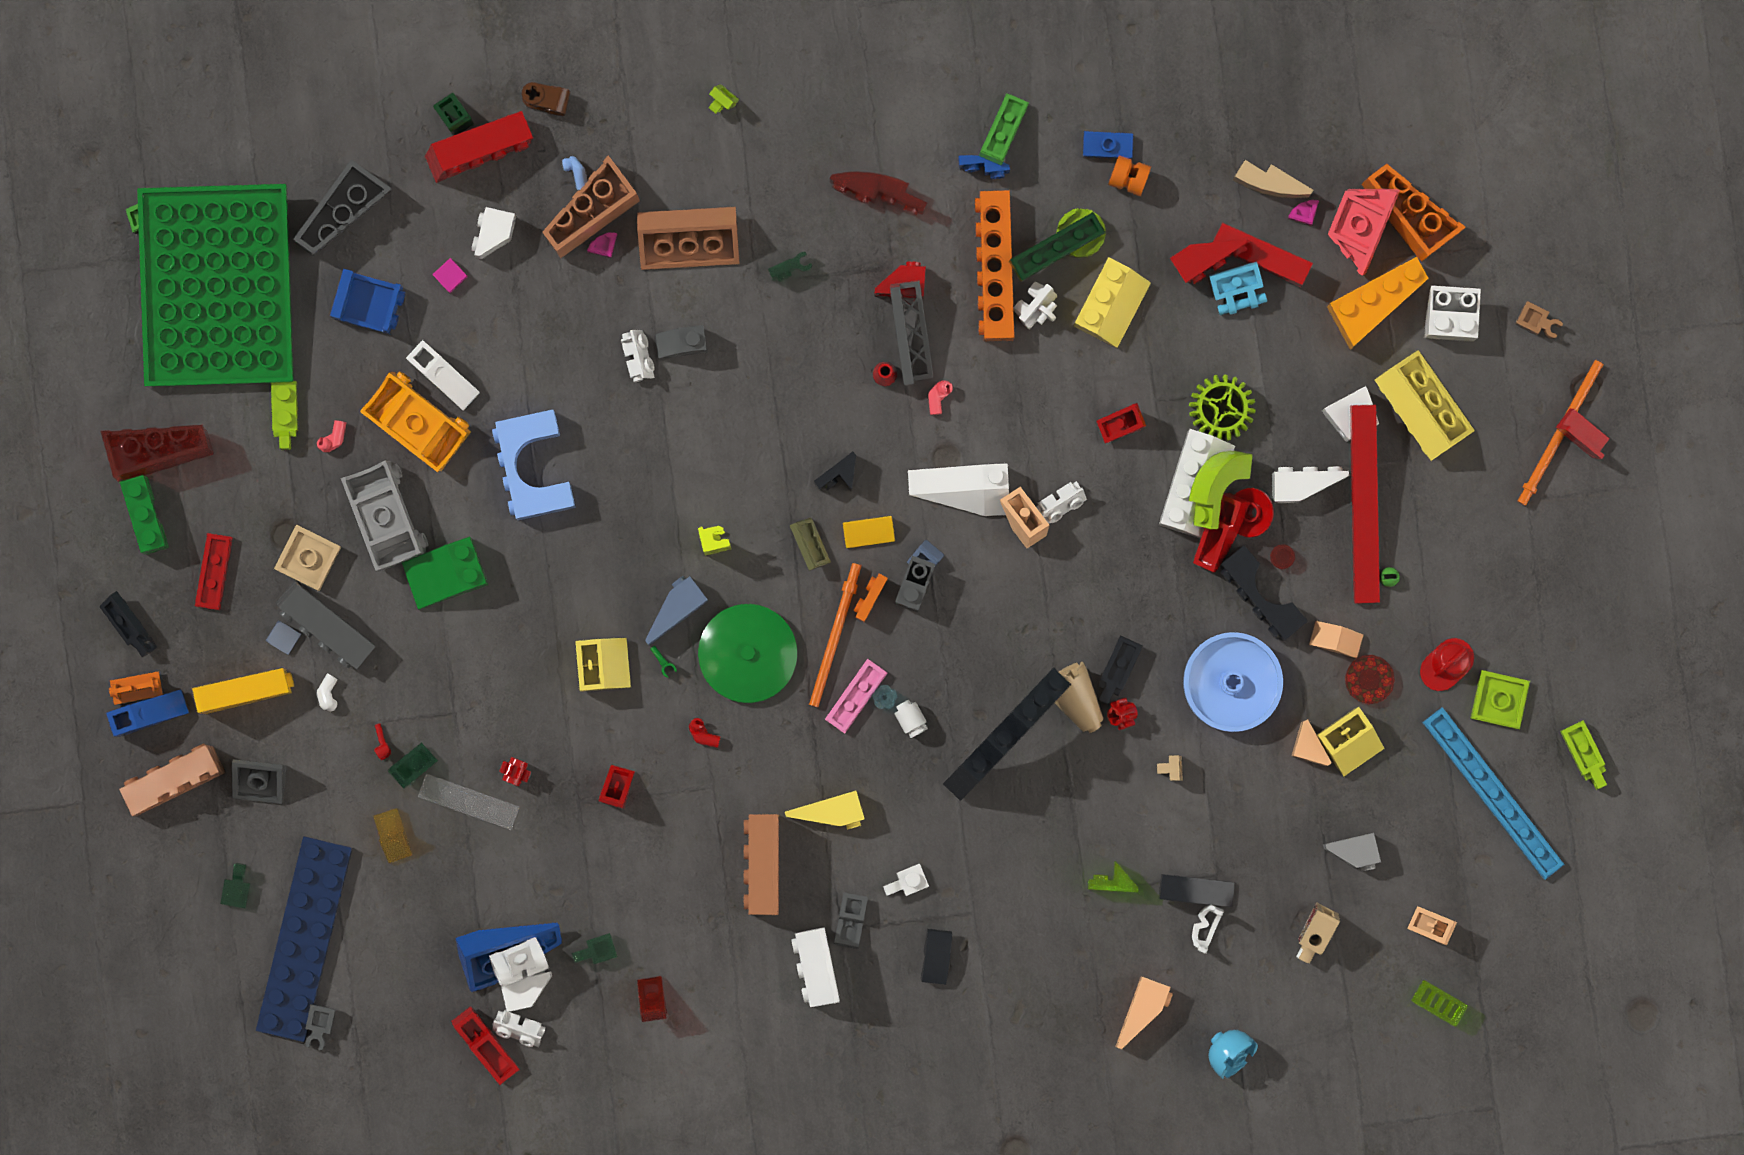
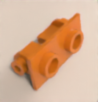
M159 671L110 681L109 693L113 697L114 705L163 695Z

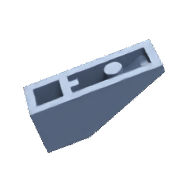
M682 576L672 584L673 589L667 595L645 641L649 646L708 602L690 576L687 579Z

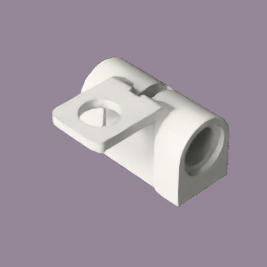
M536 937L489 956L493 971L501 987L549 968Z

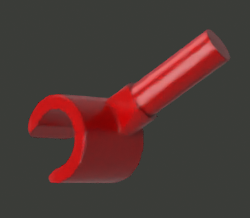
M376 724L375 729L380 746L374 748V751L378 758L383 760L391 755V749L384 739L381 724Z

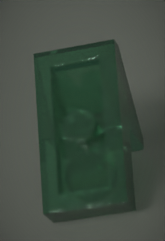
M421 742L387 771L403 789L412 786L438 760Z

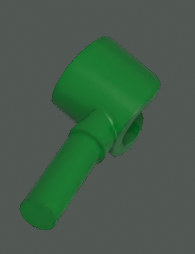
M656 646L650 648L662 666L661 672L665 677L669 678L664 672L666 666H672L675 672H677L675 665L667 662Z

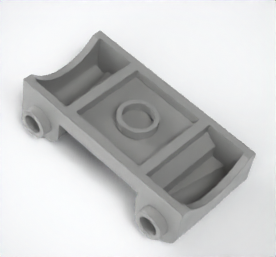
M387 460L359 473L341 478L376 571L385 570L426 553V547H428L425 534H420L418 530H414L398 488V484H400L399 478H402L401 469L398 464H393L392 461Z

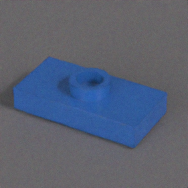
M1084 131L1083 157L1118 159V156L1121 155L1132 159L1133 134Z

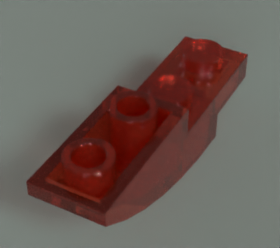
M843 172L832 174L830 177L833 189L844 194L846 191L855 194V199L865 204H868L869 201L875 203L877 196L881 195L882 201L890 205H895L896 202L904 206V211L914 216H917V213L923 215L927 207V202L906 193L909 183L894 177L871 172Z

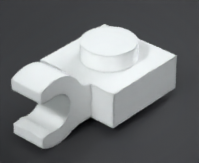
M920 864L897 872L899 880L883 886L886 896L902 889L905 896L929 887Z

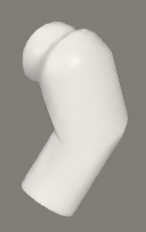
M328 673L317 690V697L320 707L323 710L332 712L337 707V701L333 699L331 690L338 679Z

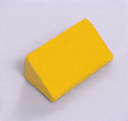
M892 516L843 523L846 548L895 542Z

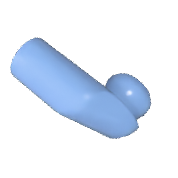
M574 156L564 158L562 160L564 171L573 170L576 188L581 190L588 181L585 168Z

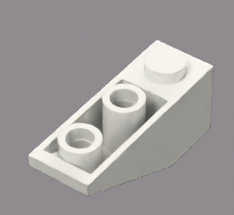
M423 340L406 357L415 368L463 411L480 393Z
M1339 466L1327 467L1328 471H1318V467H1303V471L1293 472V467H1280L1278 472L1272 474L1273 503H1298L1347 478L1349 471H1342V467Z

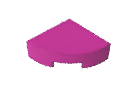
M1308 200L1298 204L1291 211L1288 219L1312 225L1319 201Z
M610 232L597 237L591 242L587 252L612 258L618 234Z

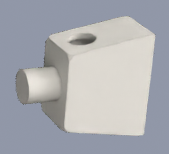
M1366 386L1322 410L1323 414L1346 442L1351 440L1350 405H1373ZM1376 415V423L1378 425L1379 421Z

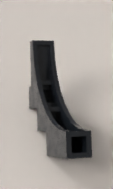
M1053 667L953 772L943 785L961 801L1072 684Z

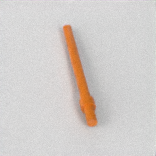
M852 563L848 579L843 583L842 591L844 592L809 705L819 707L853 594L856 595L858 588L856 583L862 565Z

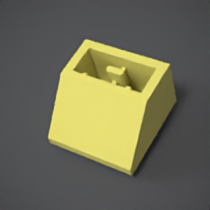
M627 638L576 641L579 688L581 692L631 687Z
M1360 707L1353 709L1317 734L1324 750L1343 777L1385 749Z

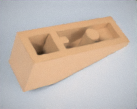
M1142 976L1140 977L1115 1047L1120 1049L1125 1047L1163 1010L1164 1006H1169L1173 993L1169 992V986Z

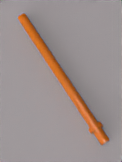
M1597 360L1593 362L1568 410L1572 408L1578 412L1603 367L1601 362ZM1556 430L1528 483H1524L1522 487L1524 490L1517 501L1521 505L1526 506L1532 494H1536V487L1565 436L1559 430Z

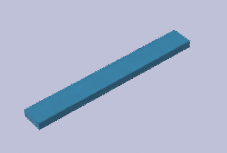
M1443 707L1422 722L1540 876L1546 880L1565 864Z

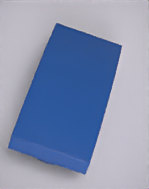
M961 155L958 157L959 169H965V172L979 171V167L984 166V175L990 176V179L1004 178L1005 174H1009L1010 166L1004 162L1002 165H999L978 155Z

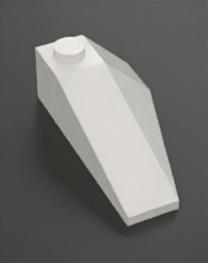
M1008 464L908 470L910 496L981 516L1006 515L1000 499L1009 494Z

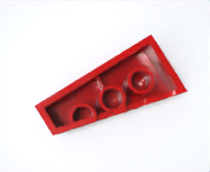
M520 111L432 143L425 158L437 183L468 169L477 168L487 161L499 160L511 151H523L529 147L528 144L532 141L533 136L523 112Z

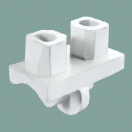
M1034 282L1028 290L1029 295L1034 298L1031 304L1028 305L1023 300H1020L1013 307L1023 325L1029 330L1036 321L1042 325L1046 319L1052 322L1056 319L1052 312L1057 307L1053 302L1057 294L1048 284L1044 286Z

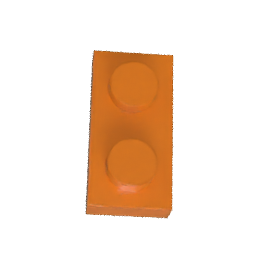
M880 573L877 578L871 577L866 587V590L869 591L865 600L860 598L854 609L857 612L856 619L863 623L865 622L888 580L887 577Z

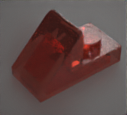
M662 976L638 979L637 985L642 1022L667 1019Z

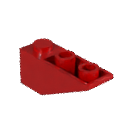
M1248 239L1191 244L1172 256L1170 260L1185 283L1192 281L1193 284H1196L1206 277L1204 273L1209 269L1213 268L1216 271L1227 263L1225 259L1232 254L1237 257L1248 250L1246 245L1250 241Z

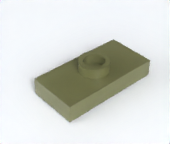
M812 517L790 525L809 571L831 563Z

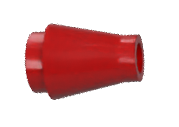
M881 362L875 366L873 378L877 384L889 386L895 382L897 370L893 364ZM883 368H887L890 373L887 376H883L880 371Z

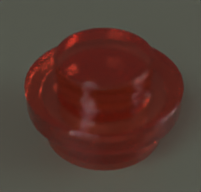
M1284 544L1274 547L1270 554L1271 563L1278 569L1289 568L1295 561L1293 549Z

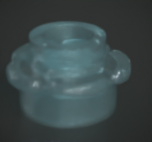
M888 685L880 686L872 696L875 700V706L879 709L892 708L895 705L894 701L897 699L896 691L890 689ZM883 695L887 696L886 700H883Z

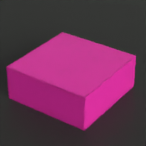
M451 258L432 274L449 293L468 277Z

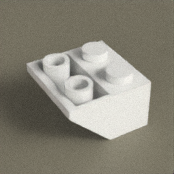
M1431 286L1426 311L1425 338L1475 341L1478 338L1481 289Z

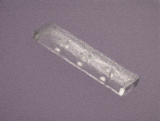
M429 774L425 775L418 794L419 798L512 830L520 806Z

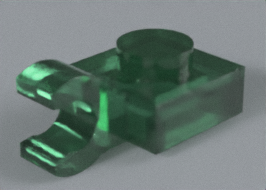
M801 252L796 257L769 268L768 273L772 281L778 279L781 282L792 276L791 272L795 271V269L803 272L809 271L812 268L811 263L806 266L800 264L801 258L806 257L807 253Z
M234 864L232 880H224L220 904L246 908L251 883L243 882L246 871L245 864Z
M610 933L587 940V949L572 953L575 963L592 958L593 964H597L617 957Z

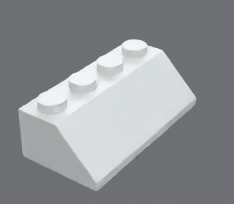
M1189 429L1159 526L1201 539L1204 527L1193 525L1196 502L1189 501L1193 482L1199 470L1208 459L1223 451H1234V445L1217 437Z

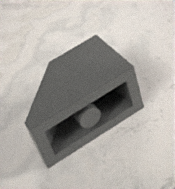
M704 325L677 328L655 334L658 359L707 353Z

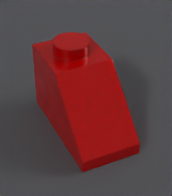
M913 261L906 262V265H900L875 287L874 296L891 297L890 284L920 280L922 299H924L926 267L921 266L920 262ZM916 288L901 289L902 298L915 299L917 296Z

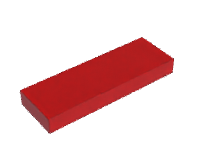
M207 533L195 601L196 607L214 610L221 609L233 537Z

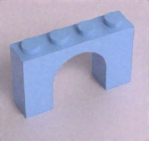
M548 410L495 422L496 428L492 429L495 444L500 443L501 452L497 453L500 468L505 467L507 475L503 477L504 488L506 492L510 491L512 501H508L510 515H515L517 520L576 508L569 482L537 488L524 483L517 472V458L526 445L535 441L560 436L555 411Z

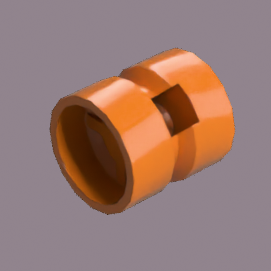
M1119 155L1108 185L1120 190L1126 187L1129 193L1141 197L1151 166L1140 162L1133 164L1132 159Z

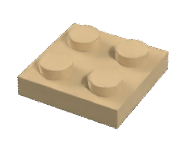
M296 525L274 569L320 591L341 546Z

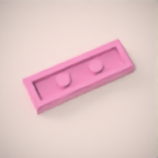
M867 659L825 720L845 734L888 673Z

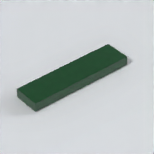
M1094 212L1010 259L1009 263L1020 282L1105 234V231Z

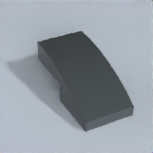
M843 893L834 945L859 948L868 897Z

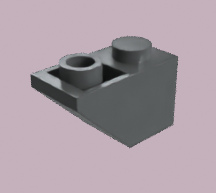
M915 556L911 557L895 604L916 612L919 611L935 567L934 563Z

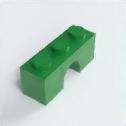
M141 475L121 481L120 486L140 552L148 555L169 548L163 525L160 523L153 503L155 499L148 477Z

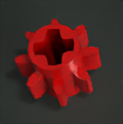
M1127 698L1110 703L1111 708L1107 712V717L1111 725H1118L1119 730L1135 725L1134 720L1138 716V710L1134 703L1127 702Z
M513 757L510 758L509 763L503 761L499 771L504 774L502 780L518 787L521 781L527 783L531 771L526 770L528 763Z

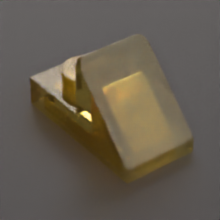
M398 808L374 815V821L380 836L379 842L388 863L413 856Z

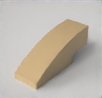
M1245 160L1233 181L1249 189L1276 197L1309 198L1313 192V189L1272 164L1268 171L1264 172Z

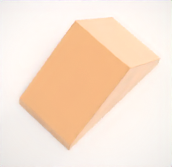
M1315 621L1309 645L1357 659L1363 634L1343 626Z
M1308 720L1301 722L1291 756L1323 766L1330 765L1332 762Z
M1417 906L1407 929L1437 943L1447 945L1457 922Z

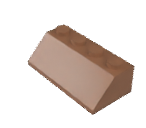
M736 207L637 213L641 270L739 264Z
M749 815V820H744V835H749V845H744V860H749V870H744V884H749V894H744V909H749V915H779V815Z

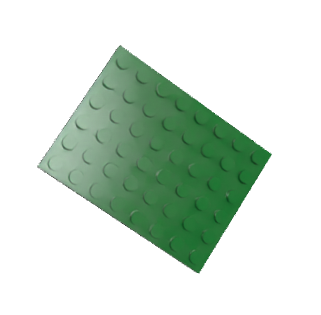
M287 184L137 188L144 386L293 382Z

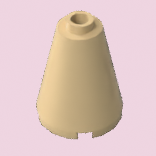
M1083 662L1080 665L1074 663L1058 671L1072 685L1060 696L1055 704L1083 732L1088 731L1092 733L1102 726L1100 722L1104 718L1085 664Z

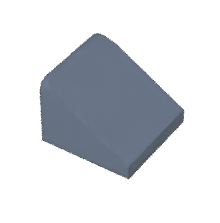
M925 540L912 556L934 563L936 566L944 557V554L929 541Z
M278 620L266 642L289 655L300 638L301 633Z

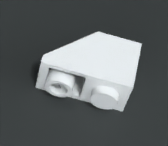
M488 207L485 208L484 213H480L477 227L481 228L479 237L475 236L472 244V251H475L474 255L476 258L483 259L511 241L516 221L514 213Z
M544 970L502 987L507 1012L532 1007L551 979V971L545 972Z

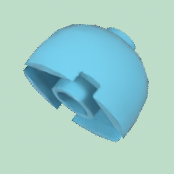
M1229 1030L1224 1034L1219 1032L1211 1039L1212 1046L1209 1049V1062L1222 1079H1224V1076L1229 1078L1247 1064L1245 1059L1248 1054L1253 1057L1258 1044L1248 1034L1239 1030Z

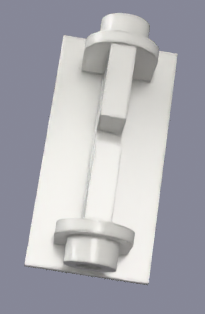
M630 330V332L622 334L623 339H621L625 357L634 356V359L626 361L630 378H633L634 382L642 381L643 378H655L653 373L654 363L649 357L647 349L648 339L643 330Z
M1077 481L1073 484L1070 482L1056 491L1060 497L1059 500H1056L1051 494L1037 503L1038 506L1036 508L1048 524L1057 522L1065 513L1071 509L1079 508L1087 500L1083 489Z
M506 1010L504 1012L498 1011L492 1031H495L502 1038L508 1039L511 1037L517 1039L521 1044L528 1047L540 1046L541 1037L546 1028L541 1026L542 1023L525 1018L521 1026L518 1025L521 1016Z

